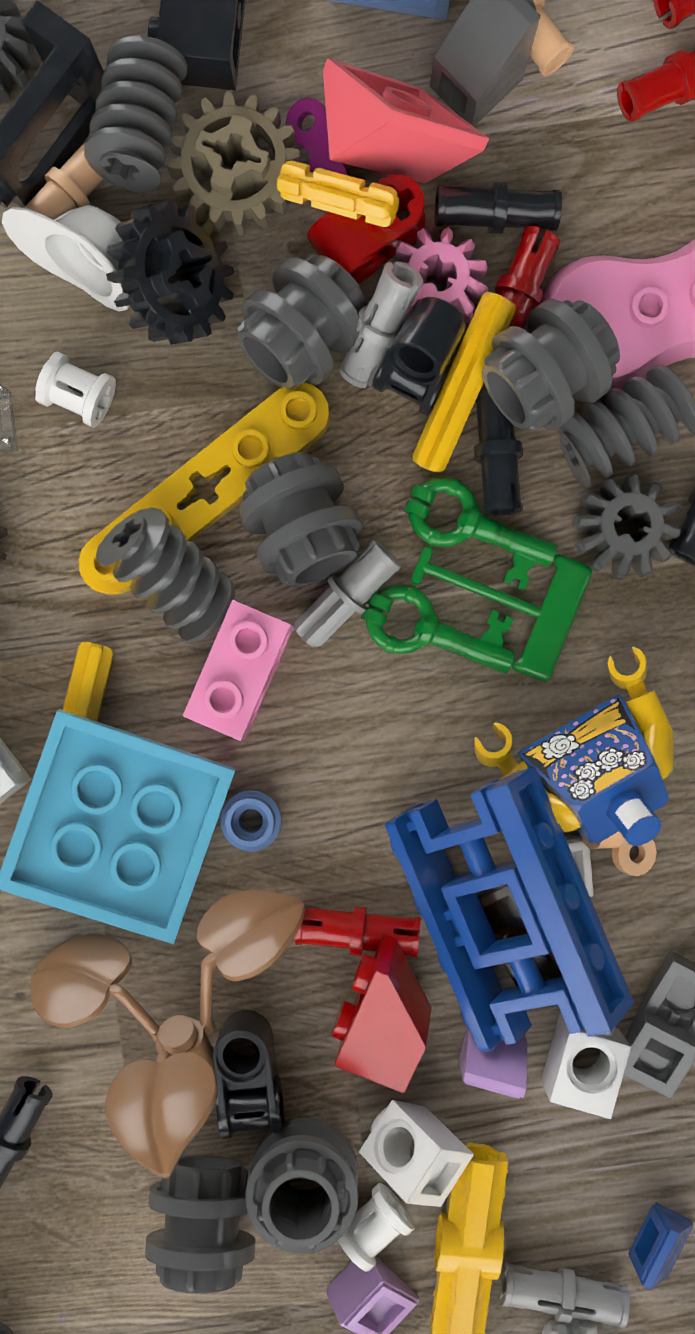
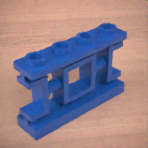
M535 766L513 772L503 780L498 781L497 779L488 782L472 792L470 796L480 817L478 819L449 827L440 804L435 799L425 804L420 803L411 806L386 822L385 827L390 838L392 851L400 861L414 895L416 909L423 917L437 950L439 964L448 976L461 1007L463 1021L471 1031L480 1052L493 1050L503 1040L506 1045L517 1043L532 1027L526 1010L556 1004L560 1008L570 1034L580 1033L584 1029L587 1036L606 1034L613 1031L632 1007L634 1001L563 831L553 814L550 800ZM502 830L514 860L495 865L484 837L499 833ZM460 845L471 872L455 877L444 849ZM508 884L528 934L496 941L476 892ZM552 951L563 977L543 980L534 957L549 954ZM509 962L518 986L503 990L493 966Z

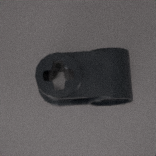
M424 297L417 300L390 346L373 388L381 393L389 389L419 404V412L428 416L450 371V364L465 331L463 316L456 307L436 297Z
M241 1010L235 1012L225 1019L213 1052L214 1072L218 1088L216 1113L221 1139H231L234 1131L271 1128L273 1133L283 1132V1092L281 1079L277 1074L271 1025L263 1015L255 1011ZM239 1037L248 1038L258 1046L259 1051L253 1055L242 1056L231 1049L229 1042Z

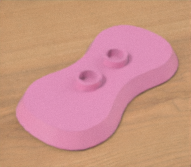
M695 239L677 251L655 258L629 259L606 255L580 258L561 268L549 280L543 290L544 294L541 303L547 299H556L561 302L568 300L572 303L577 300L584 301L598 310L608 322L616 336L620 349V359L616 364V373L612 375L611 388H618L623 391L624 385L629 379L635 376L645 379L647 372L656 365L668 366L681 360L695 358Z

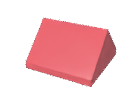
M327 58L323 69L330 160L388 175L403 174L414 179L416 182L425 184L485 150L489 138L424 88Z

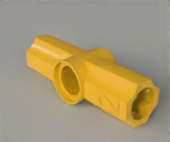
M470 1142L465 1145L474 1156L449 1193L446 1211H441L439 1214L434 1251L435 1271H437V1278L430 1315V1334H485L492 1279H499L503 1262L504 1226L501 1220V1212L508 1173L506 1153L497 1151L489 1145Z

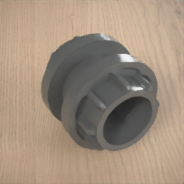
M311 254L306 260L295 257L287 258L272 275L276 294L263 289L255 290L242 303L241 311L244 321L237 328L239 344L251 363L273 383L287 389H294L298 384H303L304 382L318 385L333 370V360L329 349L337 353L346 354L354 346L359 332L356 330L360 317L358 313L362 307L367 306L361 288L341 265L326 256Z
M547 299L529 313V332L517 326H509L492 339L493 351L485 357V366L482 370L484 384L497 408L513 425L520 429L526 430L530 428L537 431L544 427L548 430H557L572 419L575 409L573 398L583 403H594L611 389L612 375L616 373V364L620 359L618 341L610 325L600 312L589 303L580 300L572 303L568 300L561 302L556 299Z
M292 453L262 465L248 477L245 482L244 501L238 513L247 532L267 534L268 536L257 549V557L266 573L277 574L283 584H289L292 587H303L323 581L339 573L356 559V551L360 546L357 536L362 531L363 525L353 507L334 506L333 504L344 489V484L335 467L323 465L320 458L312 457L307 453Z
M296 1118L283 1122V1132L273 1133L271 1129L262 1138L255 1150L246 1187V1207L249 1218L262 1238L274 1247L286 1252L298 1254L313 1253L336 1243L351 1226L357 1210L358 1164L354 1150L347 1138L337 1128L324 1121L313 1118ZM301 1177L314 1180L321 1186L311 1190H301L292 1187L286 1181Z
M221 1156L179 1157L169 1178H162V1181L150 1186L148 1206L158 1213L165 1214V1228L153 1231L147 1235L145 1258L151 1263L156 1264V1274L160 1277V1282L165 1288L194 1294L225 1291L234 1287L242 1279L243 1265L254 1260L255 1237L248 1232L239 1230V1216L248 1214L246 1207L248 1171L242 1167L241 1161Z

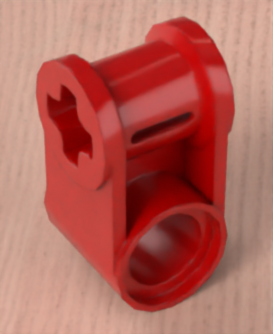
M391 174L377 182L378 184L392 187L397 191V197L399 198L398 210L400 212L408 210V217L400 221L395 216L390 226L381 227L365 222V215H361L356 220L327 212L307 232V238L316 253L337 262L359 284L396 256V247L399 243L405 242L413 246L416 243L417 232L421 231L422 228L425 229L424 195L421 187L414 179L403 174Z

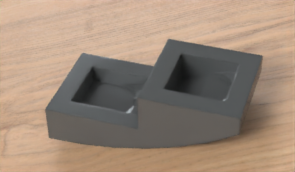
M672 951L668 953L658 970L626 1035V1040L631 1045V1050L624 1071L625 1076L670 1099L695 1062V963Z

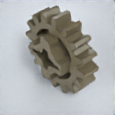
M225 92L223 107L217 109L214 108L207 98L200 100L203 116L198 120L187 113L181 116L187 135H172L170 145L173 153L178 157L166 160L171 178L177 180L172 187L179 203L190 201L188 205L196 207V221L202 219L208 213L209 219L214 223L213 232L216 233L221 231L226 221L234 223L238 236L244 235L247 220L254 219L262 230L268 228L266 212L270 208L282 215L288 211L286 200L281 197L280 192L277 190V178L280 175L282 165L291 160L301 163L300 150L292 148L296 144L292 125L279 128L281 119L279 109L276 106L271 107L262 115L259 109L258 98L253 94L246 100L244 107L236 106L232 92ZM258 137H261L270 146L275 155V160L270 159L269 152L258 149ZM225 167H233L232 170L225 169ZM195 168L201 170L203 177L211 179V193L207 192L197 181Z

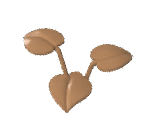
M264 890L238 891L218 900L204 914L197 929V940L201 948L209 953V955L201 963L200 1019L198 1021L184 1015H176L167 1019L161 1026L158 1025L124 987L117 984L131 969L132 956L123 943L111 936L89 934L68 940L48 953L36 966L34 974L31 975L32 1004L37 1014L50 1025L60 1028H71L84 1024L95 1018L104 1009L109 995H112L151 1034L158 1052L156 1062L138 1060L121 1069L107 1092L105 1113L108 1124L122 1148L130 1157L152 1173L162 1178H169L183 1150L202 1128L216 1101L218 1088L214 1073V1048L208 1039V1036L216 1030L212 1020V984L215 967L217 966L224 978L230 981L249 979L270 967L286 950L302 924L306 907L299 898Z

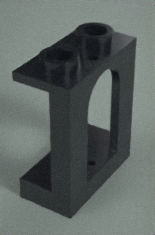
M36 0L22 19V23L43 64L0 121V205L4 208H8L12 201L19 207L24 208L46 185L47 181L44 177L52 167L60 169L89 137L90 121L96 112V98L101 90V80L104 72L90 38L38 0ZM66 96H71L82 104L31 175L27 179L19 181V167L28 148Z

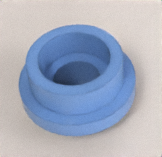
M245 790L234 795L225 804L221 813V829L225 838L234 847L243 851L262 850L269 846L279 834L282 824L281 811L275 800L268 794L258 790ZM247 809L257 810L263 818L262 827L257 830L246 829L241 823L242 812Z

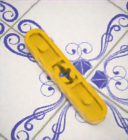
M305 382L298 384L294 389L281 387L91 538L82 548L79 557V572L84 582L93 590L107 595H120L130 590L132 580L119 582L113 575L115 563L109 566H101L96 559L97 548L104 537L122 520L139 510L151 507L161 509L170 520V524L178 526L185 534L186 541L192 542L244 500L245 482L255 470L281 456L303 453L322 437L330 421L328 402L323 393L314 385ZM229 467L231 469L230 473L221 479V482L215 487V492L219 498L214 503L209 504L202 498L195 503L192 502L184 510H179L178 506L191 499L190 497L196 491L192 483L195 477L202 475L204 479L209 481L224 472V468Z

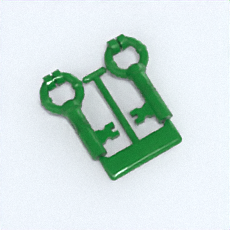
M439 477L432 478L420 486L414 485L409 496L412 500L407 501L404 512L408 514L414 532L430 546H425L422 549L410 579L413 585H390L380 590L377 594L373 593L368 599L367 604L369 608L366 607L361 619L366 621V627L371 639L389 654L412 653L431 644L446 651L450 650L451 653H457L459 656L463 655L466 659L503 674H507L510 667H512V670L544 682L550 680L591 579L593 571L590 566L562 554L556 555L558 546L521 530H514L511 526L507 527L504 523L500 524L499 521L482 515L474 494L459 479ZM437 492H446L450 496H456L463 506V511L459 514L456 522V528L449 532H440L439 529L431 528L425 522L430 508L426 505L433 504ZM474 537L488 544L492 543L493 546H500L503 550L507 549L508 552L513 553V566L511 569H507L502 583L511 585L513 579L518 580L516 588L522 591L525 590L530 578L527 575V571L533 568L535 563L549 567L552 561H554L556 570L541 607H538L429 563L434 552L431 546H454ZM425 573L535 617L536 621L522 656L514 660L515 652L502 647L504 642L503 633L504 631H509L514 618L504 616L502 622L498 621L499 612L491 610L486 621L488 629L482 633L480 638L474 635L470 636L469 633H463L461 630L457 631L456 628L439 622L432 602L416 587V585L421 584ZM395 599H404L409 604L413 603L418 608L421 616L415 624L414 635L407 639H397L396 636L388 635L382 629L387 619V615L383 614V611L389 612Z

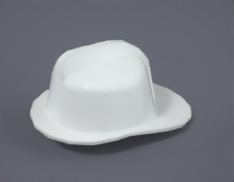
M91 205L69 210L55 220L28 208L11 207L3 212L2 224L7 235L18 249L33 262L52 274L83 289L108 308L116 311H125L129 308V305L116 307L114 300L123 292L120 283L107 281L106 276L107 273L118 270L119 261L113 259L107 253L108 246L124 242L115 229L117 224L121 223L116 217Z

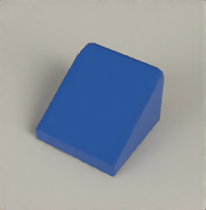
M657 1202L651 1206L628 1252L642 1286L650 1290L669 1276L694 1226L690 1219Z

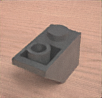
M470 0L433 57L430 87L455 113L472 126L479 123L524 78L541 16L536 11L534 1Z

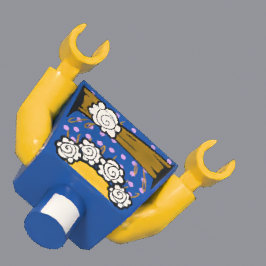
M631 647L639 669L632 675L626 676L618 673L612 657L610 656L608 659V669L612 682L621 689H627L631 700L625 702L620 694L614 696L517 752L522 761L519 764L511 755L512 735L503 724L495 722L492 727L497 738L504 744L503 749L498 752L487 751L483 748L480 740L475 737V755L478 761L488 767H498L503 773L499 780H503L513 772L535 766L550 800L553 814L562 831L567 833L576 830L589 843H600L617 832L622 834L629 845L640 846L648 843L655 838L661 828V821L654 811L664 806L669 799L663 780L673 771L674 732L655 690L650 692L647 690L644 683L647 675L645 655L636 647Z

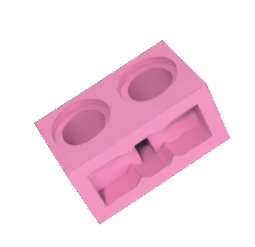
M232 600L183 717L239 741L247 738L292 635L294 626Z

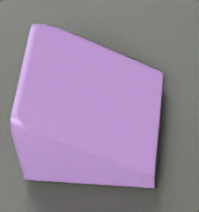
M467 1028L458 1059L462 1079L465 1084L520 1099V1097L524 1098L527 1079L526 1037L523 1035L517 1043L506 1045L503 1040L493 1050L480 1052L471 1031Z
M375 1256L376 1265L367 1272L351 1261L326 1289L328 1299L339 1324L357 1334H390L420 1301L417 1294L377 1256Z

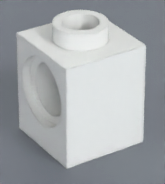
M560 1012L541 1078V1083L550 1102L611 1119L631 1050V1045L618 1028L615 1027L611 1033L587 1036L585 1029L580 1033L570 1034ZM588 1047L600 1049V1056L591 1067L579 1069L572 1066L574 1057L582 1049Z
M392 1100L388 1107L376 1116L371 1126V1133L359 1150V1153L406 1204L435 1207L442 1206L474 1156L425 1106ZM414 1139V1153L411 1158L410 1148Z

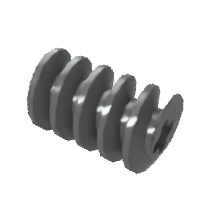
M142 35L126 36L115 41L108 51L107 68L102 74L101 90L96 98V112L90 121V135L85 141L84 156L89 166L100 177L128 191L150 192L154 191L161 183V174L158 170L165 166L167 152L164 150V147L171 142L172 129L170 125L176 121L177 106L175 103L181 99L183 89L181 81L186 78L188 67L183 54L172 45L159 39Z
M656 365L647 372L645 379L637 376L629 379L625 383L623 391L618 388H611L602 397V403L598 400L594 403H583L580 415L574 411L572 419L559 428L563 454L574 477L582 486L588 488L591 486L589 467L594 466L605 478L612 476L611 456L615 454L627 467L634 465L633 445L637 443L647 455H654L658 452L655 438L657 433H660L669 444L677 443L680 441V432L677 425L680 421L688 431L695 434V401L685 384L673 371L666 366Z
M151 507L139 510L126 517L104 537L97 548L96 559L101 566H109L115 563L113 569L115 579L119 582L132 580L130 585L131 593L136 598L148 596L146 604L149 610L157 614L164 612L163 620L169 628H180L179 635L183 641L190 643L201 641L213 633L223 622L232 600H234L235 588L231 579L225 573L219 572L218 567L210 558L203 557L202 551L194 542L186 541V536L178 526L171 525L170 520L161 509Z

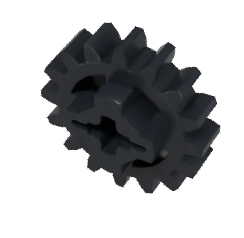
M166 200L131 211L132 219L118 223L115 227L119 237L124 242L110 245L107 248V253L113 259L119 261L118 270L106 274L107 281L120 283L123 292L114 300L116 307L130 305L134 312L131 315L129 325L133 329L149 326L148 337L153 342L168 339L170 345L192 342L193 339L211 335L210 324L224 322L226 318L223 309L218 305L219 302L233 300L234 295L230 289L223 286V278L234 274V267L222 264L220 255L228 248L226 241L213 243L210 235L213 232L214 223L211 219L195 223L196 207L192 205L177 209L174 200Z

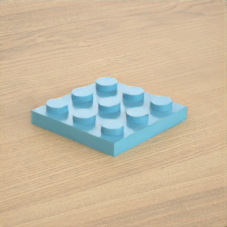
M58 709L0 870V891L174 944L235 773L234 767Z

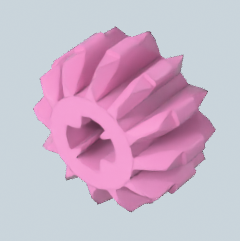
M449 227L442 231L440 242H433L427 230L422 228L421 231L417 232V248L405 242L399 243L396 247L398 261L413 267L423 278V285L418 291L414 302H412L406 318L417 300L424 297H436L456 307L463 316L464 322L470 324L476 310L473 303H479L481 296L488 292V287L479 281L486 275L488 268L486 260H470L475 248L472 239L463 241L458 247L451 245L453 231ZM435 275L439 283H447L445 291L437 292L433 283H426L427 276Z

